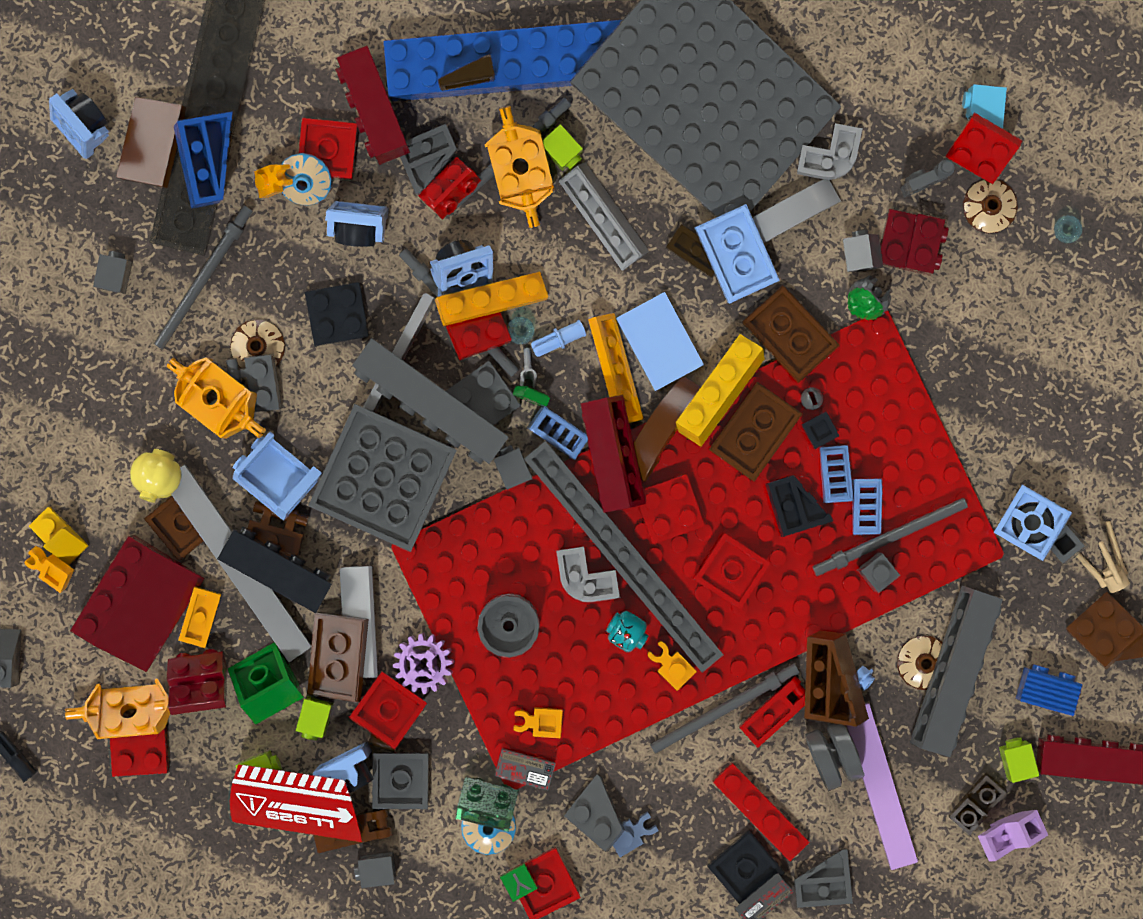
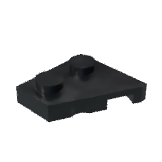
M794 475L765 484L781 537L833 521L832 516L829 513L827 514L818 505L817 500L810 493L806 492L803 485Z

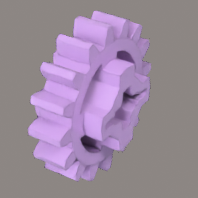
M420 633L418 640L412 635L408 638L409 645L405 642L399 645L403 652H396L394 654L396 658L400 659L399 662L393 664L394 668H400L396 678L403 677L405 679L402 684L404 687L411 684L413 693L421 688L422 693L427 694L429 687L435 692L439 689L438 682L442 685L448 682L444 675H451L453 673L448 668V665L453 664L454 659L447 658V655L452 650H444L442 648L445 643L444 640L436 643L434 634L426 639L425 634ZM424 645L431 648L427 651H420L415 647ZM438 655L441 660V668L437 666ZM426 658L428 660L427 667L421 669L419 667L421 664L420 660ZM406 659L410 661L409 672L406 666ZM419 676H427L429 679L432 680L419 681L417 680V678Z

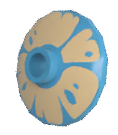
M299 153L289 156L282 162V164L290 165V169H287L285 172L286 179H293L291 185L283 186L284 192L282 194L288 200L295 204L307 206L317 204L327 196L331 189L332 177L329 168L321 159L311 154ZM298 181H305L307 186L299 185Z
M494 800L479 801L472 805L464 814L461 824L462 836L467 845L475 852L485 855L497 854L506 849L513 841L516 831L515 818L510 809L501 802ZM484 825H492L493 832L485 833L483 830Z

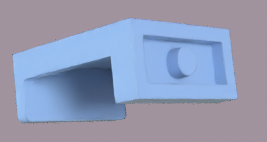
M269 432L265 437L262 436L254 441L251 446L253 451L247 457L242 455L233 466L235 471L232 479L284 521L319 481L322 473L314 466L310 470L273 439L274 434Z

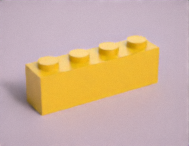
M739 334L676 421L678 432L702 447L765 360L763 348Z

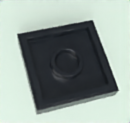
M750 830L746 831L707 864V867L739 904L777 873L780 876L785 874L784 870Z

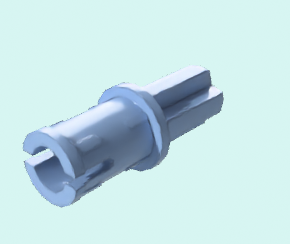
M577 320L575 323L559 330L553 329V333L533 341L531 347L534 354L539 357L559 347L564 349V345L587 335L581 321Z

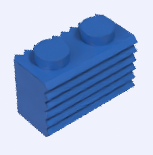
M1033 664L1032 669L1024 667L1015 699L1074 716L1082 684L1075 681L1076 676L1064 672H1059V676L1048 674L1049 668Z

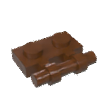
M256 501L253 512L263 514L261 522L249 520L248 529L257 534L256 539L264 543L269 540L282 548L280 552L289 557L291 554L299 556L304 534L295 532L294 529L296 524L307 526L309 515L301 514L299 510L294 509L285 519L287 521L285 529L270 525L272 517L281 518L263 503Z

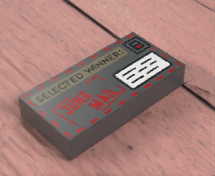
M502 748L495 776L548 790L556 762Z
M777 873L735 909L743 919H762L794 891Z

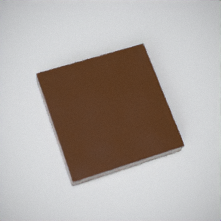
M173 496L169 497L144 518L178 561H181L204 542Z

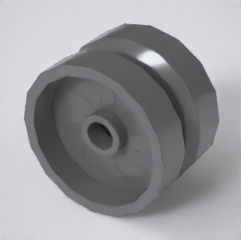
M507 593L496 596L486 604L479 616L477 629L480 640L487 650L497 656L510 658L522 655L532 647L538 637L540 621L537 610L529 600L521 595ZM512 621L514 624L513 630L509 628L506 631L503 627L504 622Z
M831 723L827 726L829 744L823 733L818 729L805 734L810 753L828 792L842 785L839 768L842 769L845 777L850 782L865 776L860 763V756L852 737L849 736L844 725Z

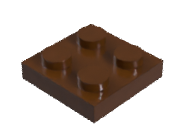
M1108 592L1102 595L1066 628L1067 632L1105 670L1143 637V626Z

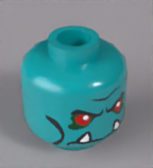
M624 611L621 614L617 612L606 628V631L609 633L608 640L625 652H631L635 647L641 649L649 636L645 633L647 628L646 622L629 611Z

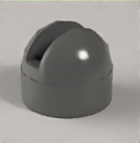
M807 388L801 394V404L809 410L819 408L823 403L822 392L817 388ZM812 391L817 402L814 406L809 396V392Z

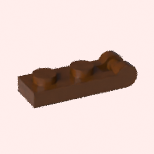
M376 809L356 814L362 842L313 835L317 852L322 853L392 836V828L388 826L386 819L389 816L387 809ZM376 820L378 829L370 831L368 821Z

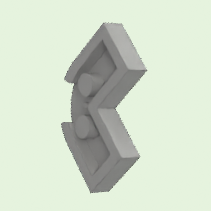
M835 123L830 150L802 145L797 174L826 180L838 179L846 175L856 162L863 128Z
M584 547L557 550L561 583L570 596L582 602L620 598L616 570L588 574Z

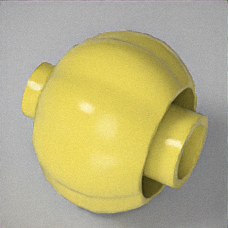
M154 449L152 453L145 452L133 461L130 478L132 485L140 492L139 497L141 499L155 503L156 499L172 496L171 493L178 488L181 481L180 466L174 461V455L163 450Z

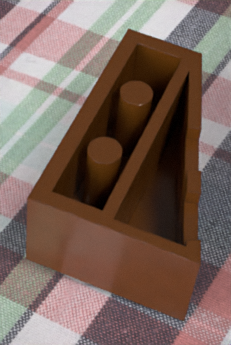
M820 630L807 637L805 719L854 727L869 719L846 634Z

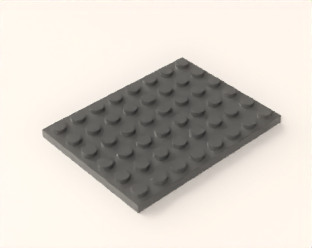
M639 0L569 81L715 217L745 204L749 211H751L801 154L802 145L808 146L841 107L835 99L731 0Z

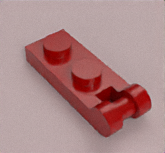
M796 675L789 679L782 688L738 726L757 748L805 706V689L800 684L801 680ZM791 692L798 697L793 704L786 697Z

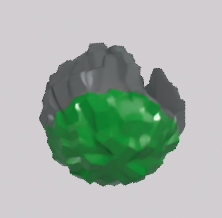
M867 276L854 282L848 291V309L850 313L857 318L868 321L877 319L888 310L891 302L890 289H888L883 297H880L882 290L874 286L878 281L877 278Z

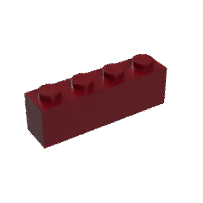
M368 46L337 57L340 67L335 70L340 83H346L349 92L345 93L350 108L356 107L359 116L355 118L360 133L366 132L369 141L364 144L370 158L376 157L379 165L410 153Z
M623 395L581 403L582 419L585 423L588 447L591 451L593 470L598 484L599 499L602 504L603 513L646 504Z
M1047 734V739L1038 738L1036 765L1038 773L1042 775L1143 785L1142 743L1130 742L1129 747L1119 746V742L1114 740H1102V744L1091 743L1092 739L1085 737H1075L1074 741H1066L1062 735Z

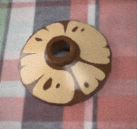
M983 179L973 184L966 192L963 201V213L968 223L976 230L984 233H998L1008 228L1014 221L1018 210L1017 198L1012 188L1000 180H996L994 184H991ZM989 200L996 202L997 207L995 210L989 209Z
M254 319L244 322L236 329L231 338L230 350L232 357L237 358L240 368H246L244 358L247 356L273 353L275 365L277 366L284 356L285 342L282 333L274 324L266 320ZM254 341L261 343L260 350L253 351L251 346Z
M921 635L911 638L902 646L897 657V668L900 677L907 685L918 690L928 689L943 644L942 641L932 636ZM924 659H929L931 662L930 667L927 669H923L921 666V662Z

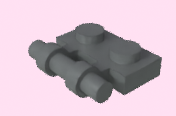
M943 160L930 172L926 173L924 168L910 174L905 179L906 183L900 187L904 198L948 178L955 169L953 162Z
M274 353L245 357L246 368H238L237 358L226 360L228 370L225 372L239 383H241L240 378L247 377L249 390L257 393L254 412L279 410L282 408Z

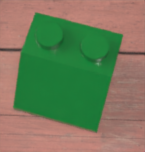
M275 642L228 668L240 707L255 725L304 698L296 676Z

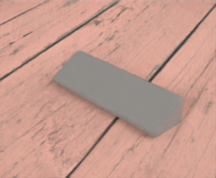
M587 163L576 166L559 180L561 186L622 271L649 252Z
M372 566L341 567L342 615L369 619L363 678L377 677Z

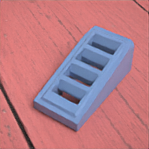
M541 406L527 429L574 460L588 441L585 433L545 406ZM549 416L550 420L542 431L538 429L545 417ZM558 422L560 424L559 427L552 435V437H550L548 433L550 432L554 424ZM565 428H567L569 432L560 444L557 440ZM574 434L579 437L569 450L566 446Z
M848 445L820 447L823 503L853 501ZM842 454V460L827 461V455ZM843 465V471L828 472V466ZM844 476V482H829V477ZM830 488H844L845 493L831 494Z
M852 479L853 535L881 534L882 479ZM874 487V493H860V488ZM860 499H874V504H860ZM860 510H874V515H860ZM859 521H874L875 526H859Z

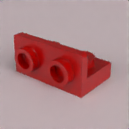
M456 157L418 196L443 220L447 215L455 211L457 205L467 195L474 192L481 180L470 167H467Z

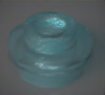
M1066 215L1056 221L1054 234L1059 241L1072 243L1081 236L1082 225L1076 217ZM1064 225L1071 226L1072 232L1070 235L1063 232Z
M516 317L507 326L512 342L515 344H526L534 336V326L525 317ZM518 326L526 328V333L523 336H518L515 333Z

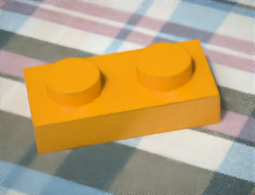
M194 587L178 641L203 648L206 647L221 598L220 593Z

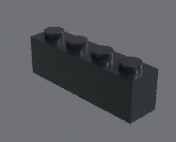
M242 527L241 530L235 528L217 560L316 613L334 582L329 579L331 575L318 567L313 570L305 566L306 561L295 554H291L290 557L280 552L282 548L272 541L267 540L264 543L256 539L257 534L246 527Z

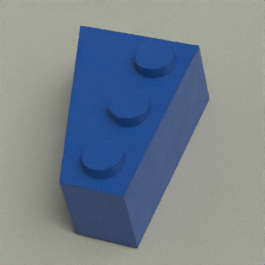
M233 112L180 120L173 126L191 208L219 204L223 200L230 125Z

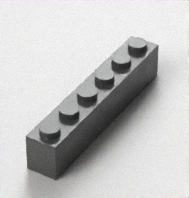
M372 338L352 365L356 369L353 373L366 383L370 379L379 385L376 389L379 393L389 400L392 396H395L402 401L399 407L412 416L415 412L425 418L422 422L434 432L438 428L448 434L445 440L456 448H459L462 444L470 450L468 456L480 465L483 461L490 464L509 438Z
M961 586L910 740L911 744L930 752L951 757L952 751L957 746V736L961 724L966 719V709L969 700L975 692V682L979 671L983 667L984 655L987 646L992 640V631L996 619L1000 616L1003 599Z

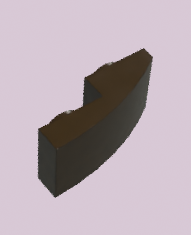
M986 772L959 801L949 814V818L970 835L988 817V812L1007 795V790Z

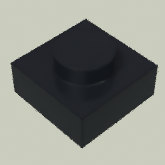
M827 412L801 424L813 449L839 437Z

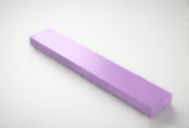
M865 703L869 719L857 727L846 726L849 736L852 737L859 753L860 763L865 775L862 779L890 869L894 870L917 863L918 861L870 704Z

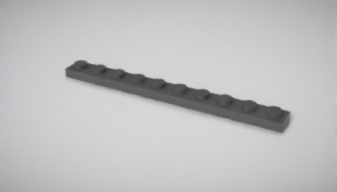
M543 442L525 457L524 460L699 670L704 672L722 657V652L607 514L603 513L602 508L547 442Z

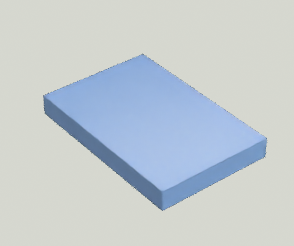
M746 204L695 227L729 304L780 281Z
M665 292L616 318L655 391L704 365Z

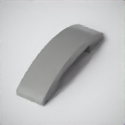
M823 179L754 216L753 221L763 243H766L841 202L830 180Z

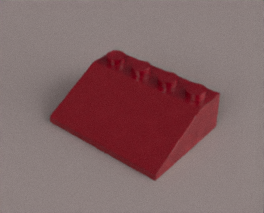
M128 536L70 631L93 646L148 672L188 607L194 587H200L205 578L138 536Z

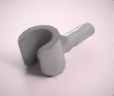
M524 348V370H522L520 375V386H524L525 379H530L533 381L534 388L536 386L537 374L532 369L530 348Z

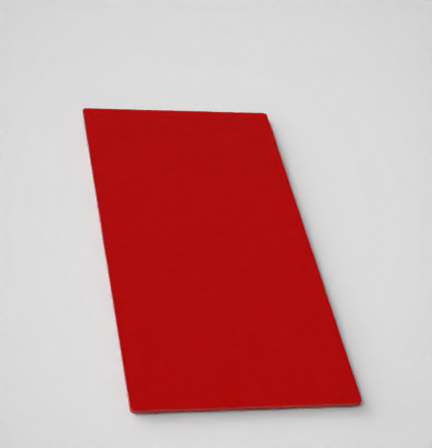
M888 310L877 319L869 321L862 319L830 334L840 346L799 383L795 381L777 360L757 369L702 447L679 433L678 430L659 456L661 460L646 482L641 480L642 487L645 489L687 474L705 527L652 544L639 506L605 512L722 652L723 656L704 672L699 670L538 475L533 476L531 480L508 490L505 489L422 529L411 552L392 544L391 549L431 633L435 635L436 643L444 640L445 643L442 648L444 650H452L447 655V658L454 659V663L448 665V668L453 671L451 675L496 769L501 750L504 748L556 762L554 771H557L806 652L807 637L820 630L846 633L1003 557L1004 552ZM758 382L801 412L802 416L755 482H753L711 452L709 448L753 386ZM807 388H817L823 394L822 405L814 410L806 409L800 400L802 392ZM813 391L809 392V396L814 406L817 404L816 399L814 397ZM827 412L839 437L820 447L848 445L851 480L882 479L881 534L853 535L852 501L823 503L820 447L813 449L801 424ZM646 423L631 429L633 444ZM590 449L579 454L575 460L570 458L563 463L602 508ZM842 454L827 455V461L842 460ZM843 465L828 466V472L843 471ZM794 475L803 485L806 492L810 493L817 500L818 505L827 514L829 513L832 516L833 521L781 537L765 484ZM844 476L829 477V482H844ZM874 487L860 488V493H874ZM830 488L831 494L845 493L844 488ZM961 498H964L968 508L848 562V566L839 570L835 568L819 576H816L812 566L832 558L831 555L842 550V552L852 549ZM860 499V504H874V499ZM860 510V515H874V510ZM859 521V526H875L874 521ZM723 533L771 563L741 610L694 580V577ZM584 547L588 574L616 570L620 598L582 602L570 596L561 583L557 550ZM878 552L884 554L900 574L897 579L879 593L873 591L856 570ZM507 593L521 595L529 600L537 610L540 621L538 637L532 647L522 655L510 658L497 656L487 650L480 640L477 629L479 616L486 604L496 596ZM624 611H629L646 622L647 628L645 633L649 636L641 649L635 647L631 652H625L608 640L609 633L606 631V628L617 612L621 614ZM505 621L503 627L506 631L509 628L513 630L514 624L512 621ZM659 641L667 645L670 656L678 651L697 671L678 691L657 671L662 664L652 661L647 654L648 651H651L655 656L662 654L663 649L658 645ZM535 707L562 709L561 737L533 736V728H528L523 732L515 731L514 725L521 726L525 723L524 717L515 716V711L525 710L529 715H534ZM501 778L506 790L509 792L526 785Z

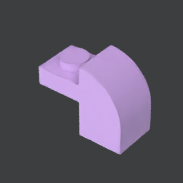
M1030 810L1009 815L990 824L991 828L978 835V838L988 860L997 861L1014 849L1031 847L1048 836V833L1038 811Z

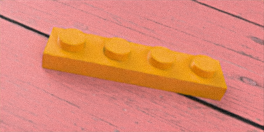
M536 272L439 296L435 299V303L442 324L446 326L545 301L548 298V294L541 273Z
M611 313L588 319L609 397L623 395L629 423L644 419L615 314Z

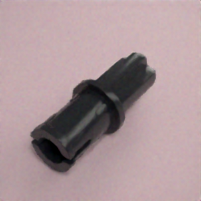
M1 731L0 754L6 760L4 764H9L24 783L38 771L22 754L23 750H18L7 735Z

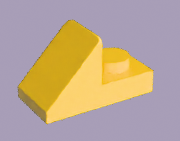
M47 507L29 525L45 543L43 547L67 565H70L89 546L51 507Z

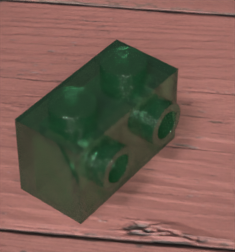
M465 777L455 819L509 832L519 790L513 789L506 784L496 785L488 783L481 778Z

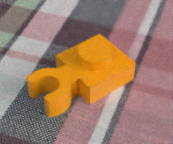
M289 164L268 165L254 171L255 185L258 189L259 198H269L284 192L283 186L293 183V179H286L285 176L286 170L290 169Z
M37 546L32 548L28 552L30 557L24 562L25 565L32 570H38L40 572L38 578L59 593L64 591L69 584L74 569L52 554L46 557L45 552Z
M659 641L658 645L663 649L662 654L655 656L651 651H648L647 654L652 661L662 664L657 671L678 691L697 671L678 651L670 656L667 645Z
M535 707L534 715H529L525 710L515 711V716H522L525 719L523 725H514L515 731L523 732L528 728H533V736L561 737L562 709Z

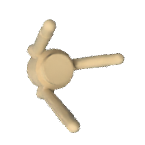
M1106 521L1107 533L1117 564H1114L1102 541L1099 542V547L1109 566L1102 571L1104 576L1081 553L1076 557L1097 579L1101 588L1107 586L1110 593H1114L1127 587L1130 581L1126 576L1128 571L1124 566L1111 522Z

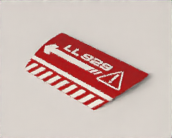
M241 764L237 766L230 793V814L233 822L362 842L354 807L344 780Z

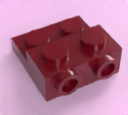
M889 209L880 244L883 265L929 276L934 273V270H939L943 254L938 253L940 243L946 242L949 227L944 226L945 219Z
M208 649L203 654L193 656L187 653H180L175 658L168 659L167 682L169 685L168 709L170 715L226 708L227 664L223 651L218 652L214 649Z

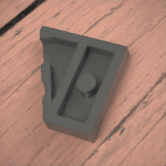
M446 124L406 141L410 153L400 158L416 196L430 184L457 152Z
M596 775L564 817L601 849L608 852L625 829L615 812V806L612 799L609 798L603 784V778L600 775Z
M847 849L839 851L794 879L796 908L853 904Z

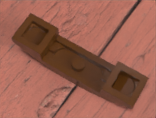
M684 376L660 402L634 442L641 480L646 482L661 460L659 456L678 430L676 421L701 388Z

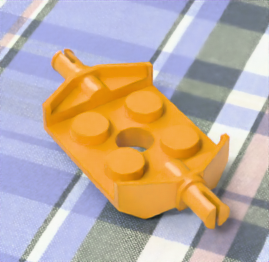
M511 106L502 107L499 110L503 121V128L485 144V147L488 148L500 195L499 204L524 210L528 227H537L540 223L536 209L555 190L541 132L531 126L517 124V121L514 122ZM518 158L525 159L529 165L528 171L524 173L518 172L514 167V161Z
M205 357L193 362L188 367L180 364L175 358L169 361L171 364L168 363L167 368L178 375L176 377L178 382L174 395L175 403L220 438L226 439L244 429L249 430L257 438L263 436L262 433H265L266 429L255 422L253 418L257 397L256 392H252L213 363L211 358ZM211 390H215L218 396L216 403L213 405L207 402V394Z
M155 679V685L102 689L101 685L97 684L86 700L85 706L66 708L65 717L66 720L83 718L84 722L89 724L96 739L159 734L165 728L170 716L168 709L169 697L158 679ZM129 709L137 710L134 716L130 718L123 717L125 711Z

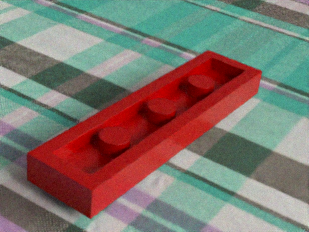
M732 762L712 781L789 861L810 843Z

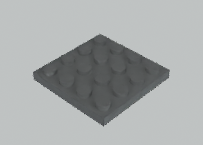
M354 404L308 506L411 552L457 450Z

